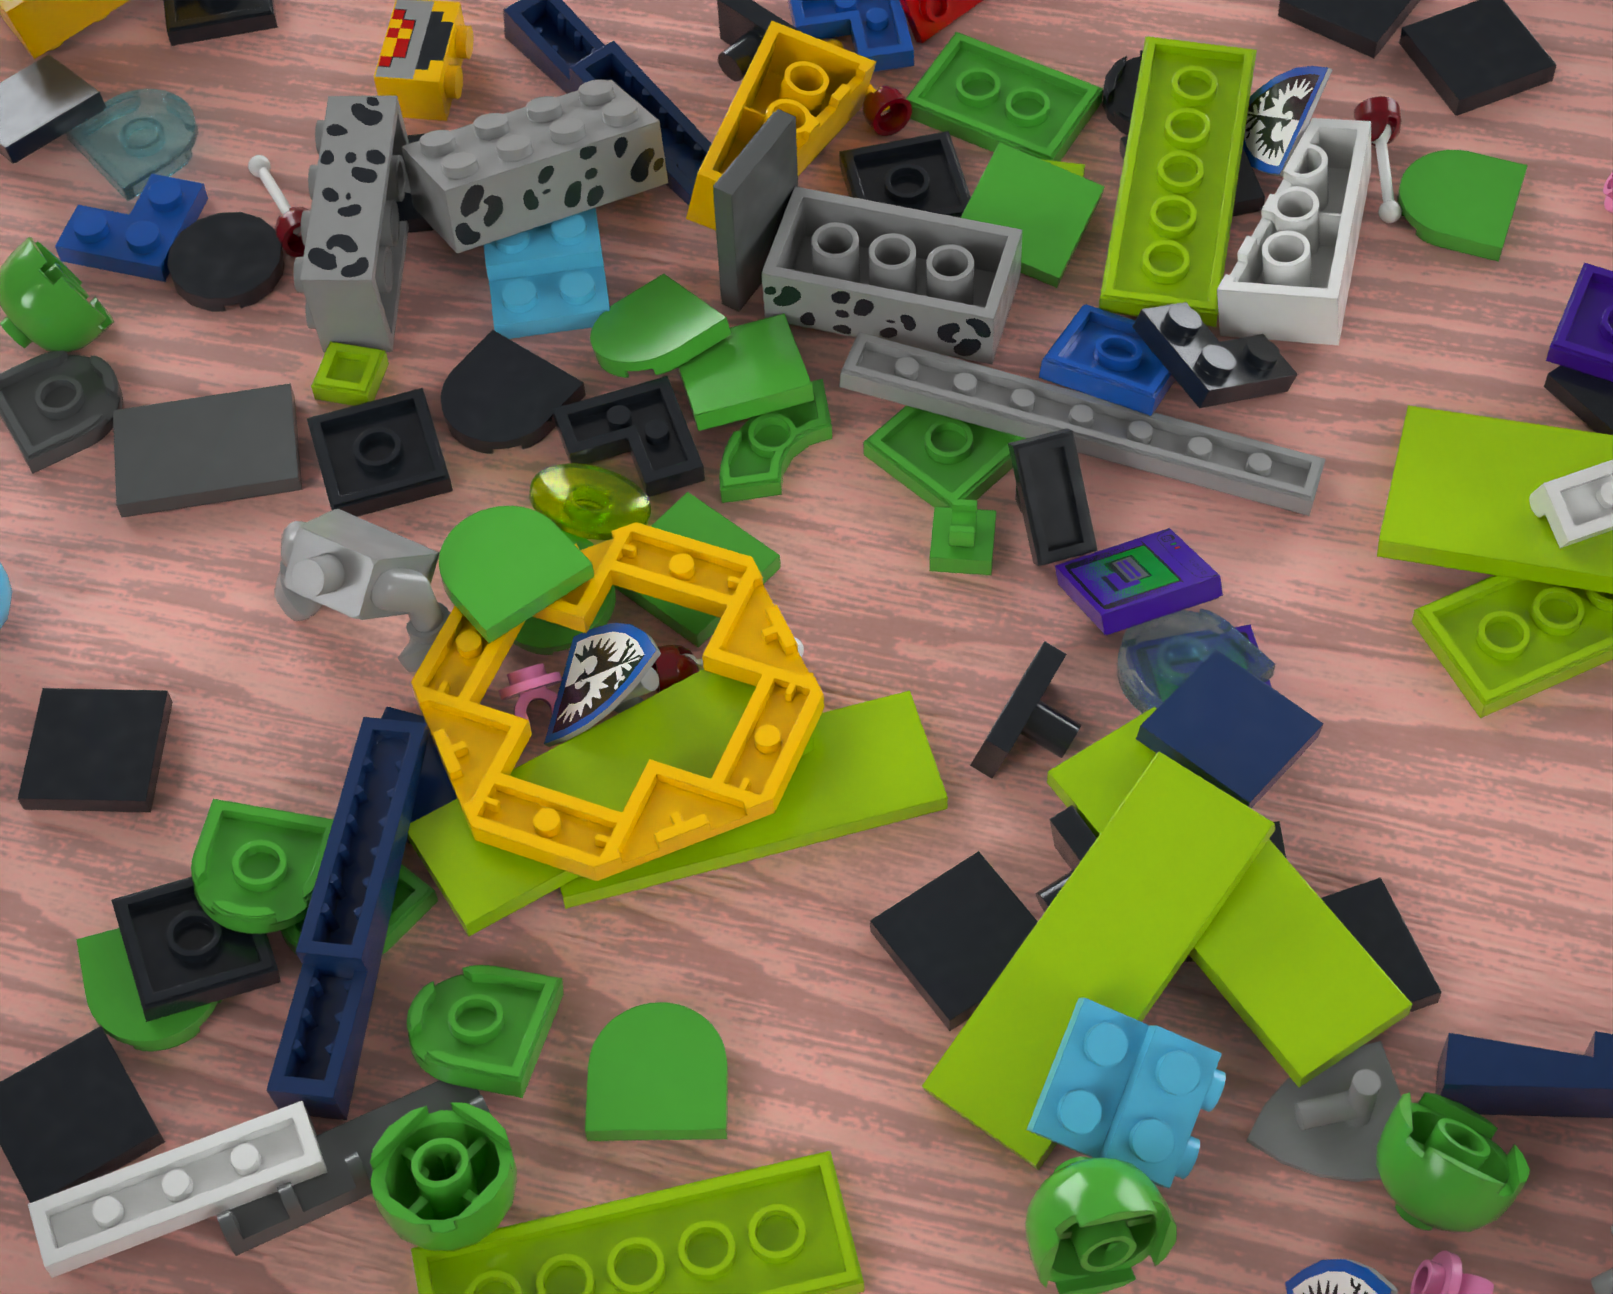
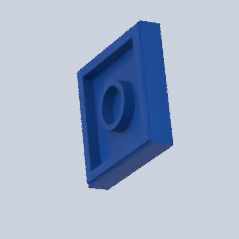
M1087 304L1081 307L1042 359L1039 378L1149 416H1152L1175 382V378L1133 329L1135 320Z

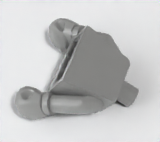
M334 509L308 522L294 521L283 531L281 537L282 560L280 562V571L274 589V596L284 613L294 621L309 619L310 616H314L319 611L322 605L360 620L408 614L410 621L407 623L406 629L410 640L399 655L398 660L408 672H415L419 669L451 613L445 605L437 602L431 588L432 578L440 554L435 550L340 509Z

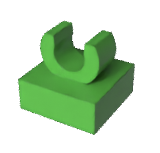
M952 499V508L934 507L930 571L992 575L996 511L977 509V500Z

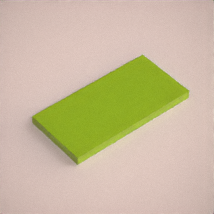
M1408 405L1379 536L1377 557L1613 594V530L1559 548L1546 515L1540 518L1537 517L1532 511L1529 502L1530 494L1543 483L1613 460V435Z

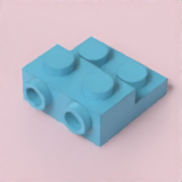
M596 208L483 245L494 329L504 337L513 339L592 328L603 312L610 311Z
M1078 998L1027 1131L1090 1158L1104 1157L1131 1163L1145 1173L1155 1185L1170 1188L1174 1177L1185 1179L1196 1162L1200 1149V1140L1190 1135L1200 1109L1207 1112L1212 1111L1222 1094L1226 1073L1216 1069L1222 1053L1157 1025L1145 1024L1087 998Z

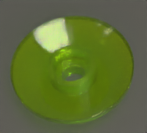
M578 463L554 465L536 474L530 485L529 499L535 511L552 520L560 530L586 539L610 540L612 539L611 531L635 522L647 525L650 519L651 504L644 491L628 478L602 467Z

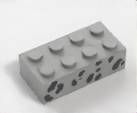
M612 80L588 81L582 84L577 91L558 97H538L529 101L526 107L504 114H484L476 118L473 124L451 131H431L424 134L420 141L402 146L414 208L457 254L668 184L660 121Z
M328 96L325 120H318L315 128V142L319 160L318 165H310L308 172V188L312 205L311 210H304L301 217V236L305 250L304 256L296 257L294 262L295 289L297 293L305 294L306 322L309 329H316L323 352H326L330 341L393 352L409 230L407 220L399 221L396 202L403 201L405 192L411 193L402 146L409 144L398 97Z
M795 186L762 271L765 318L785 313L788 324L856 337L858 332L942 355L993 365L1021 277L1022 230Z

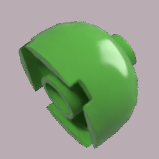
M28 237L18 246L0 268V306L6 314L0 325L23 348L34 342L48 352L67 351L68 353L82 349L106 331L114 323V320L96 297L90 303L86 300L89 295L81 286L82 282L44 245L38 241L35 243L32 237Z
M1410 1092L1401 1096L1390 1114L1377 1144L1376 1166L1387 1193L1396 1203V1211L1411 1225L1427 1231L1436 1228L1450 1232H1471L1499 1219L1511 1206L1527 1182L1530 1172L1529 1166L1523 1153L1515 1144L1509 1153L1506 1154L1500 1146L1491 1140L1498 1128L1486 1118L1461 1103L1428 1092L1423 1094L1418 1103L1411 1102Z
M450 1102L452 1110H440L430 1114L427 1106L411 1110L386 1129L372 1151L370 1164L373 1171L370 1184L380 1214L401 1239L430 1251H456L477 1244L496 1230L513 1204L517 1183V1167L506 1130L489 1112L467 1103Z
M1075 1157L1060 1164L1036 1191L1028 1205L1025 1222L1030 1258L1039 1281L1045 1287H1047L1048 1281L1055 1282L1059 1294H1100L1123 1287L1136 1280L1131 1267L1142 1262L1149 1255L1156 1267L1167 1257L1177 1238V1225L1167 1202L1150 1178L1131 1163L1104 1157Z

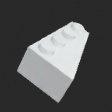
M1312 118L1283 170V180L1275 195H1269L1261 209L1262 218L1252 236H1246L1237 252L1238 261L1230 275L1225 274L1217 288L1220 336L1244 338L1264 334L1268 340L1339 346L1371 174V121Z

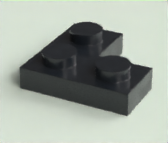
M1187 302L1141 309L1133 325V329L1199 408L1288 392L1298 375L1280 354L1277 346L1269 341L1264 334L1220 342L1204 324L1200 315Z
M668 376L553 409L555 424L572 469L630 452L647 498L705 481L704 466Z

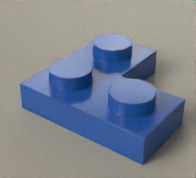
M788 0L792 23L795 28L818 39L851 35L855 53L876 61L873 72L914 66V48L904 9L899 0Z
M151 174L130 215L77 205L55 245L60 261L166 282L170 274L167 263L171 245L181 231L198 220L208 200L204 183Z

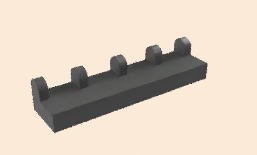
M439 1080L317 1135L316 1139L327 1173L293 1186L291 1182L277 1187L278 1192L216 1215L235 1256L373 1194L370 1184L373 1171L370 1160L373 1148L386 1129L411 1110L427 1106L429 1114L440 1110H452L450 1102L467 1103L490 1113L483 1096L480 1095L477 1089L452 1085Z

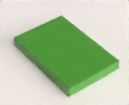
M956 32L906 99L912 105L910 119L942 132L949 131L950 135L991 152H994L998 143L1001 142L1042 160L1061 161L1102 103L1103 88Z

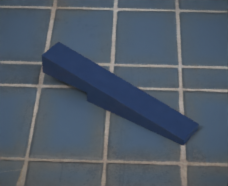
M518 0L503 9L505 38L566 94L579 90V87L588 81L612 80L660 121L668 184L666 185L689 205L697 173L712 143L614 40L604 45L563 0Z
M363 717L295 951L302 963V968L266 1089L278 1109L303 1101L309 1116L347 1121L430 733L425 722Z
M1595 1031L1585 1054L1579 1055L1449 1033L1438 1061L1435 1094L1461 1103L1479 1115L1613 1118V1034Z

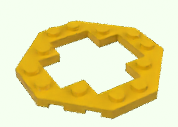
M638 522L611 531L612 539L580 550L591 561L594 577L532 617L587 633L612 585L721 618L702 655L704 670L756 686L711 779L649 759L623 812H619L510 776L532 735L529 720L481 705L480 702L525 621L489 644L458 608L454 606L411 681L415 698L474 839L594 881L610 877L775 813L824 710L823 692L814 674L809 673L798 652V644L778 605L773 604L763 585V576L753 557Z

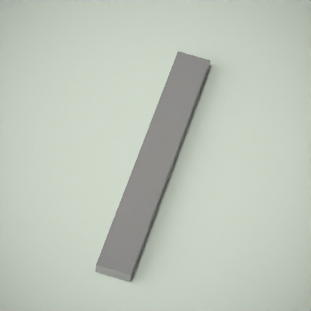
M860 332L856 336L840 373L839 387L1023 438H1030L1068 428L1073 430L1078 453L1307 516L1310 515L1325 463V458L1155 412L1152 416L1085 393Z

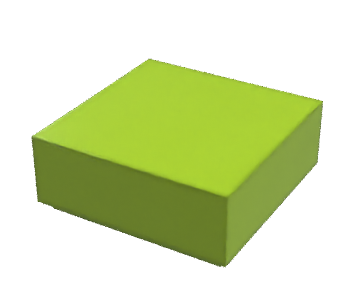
M330 341L311 386L314 398L316 400L351 406L374 401L389 365L386 351Z

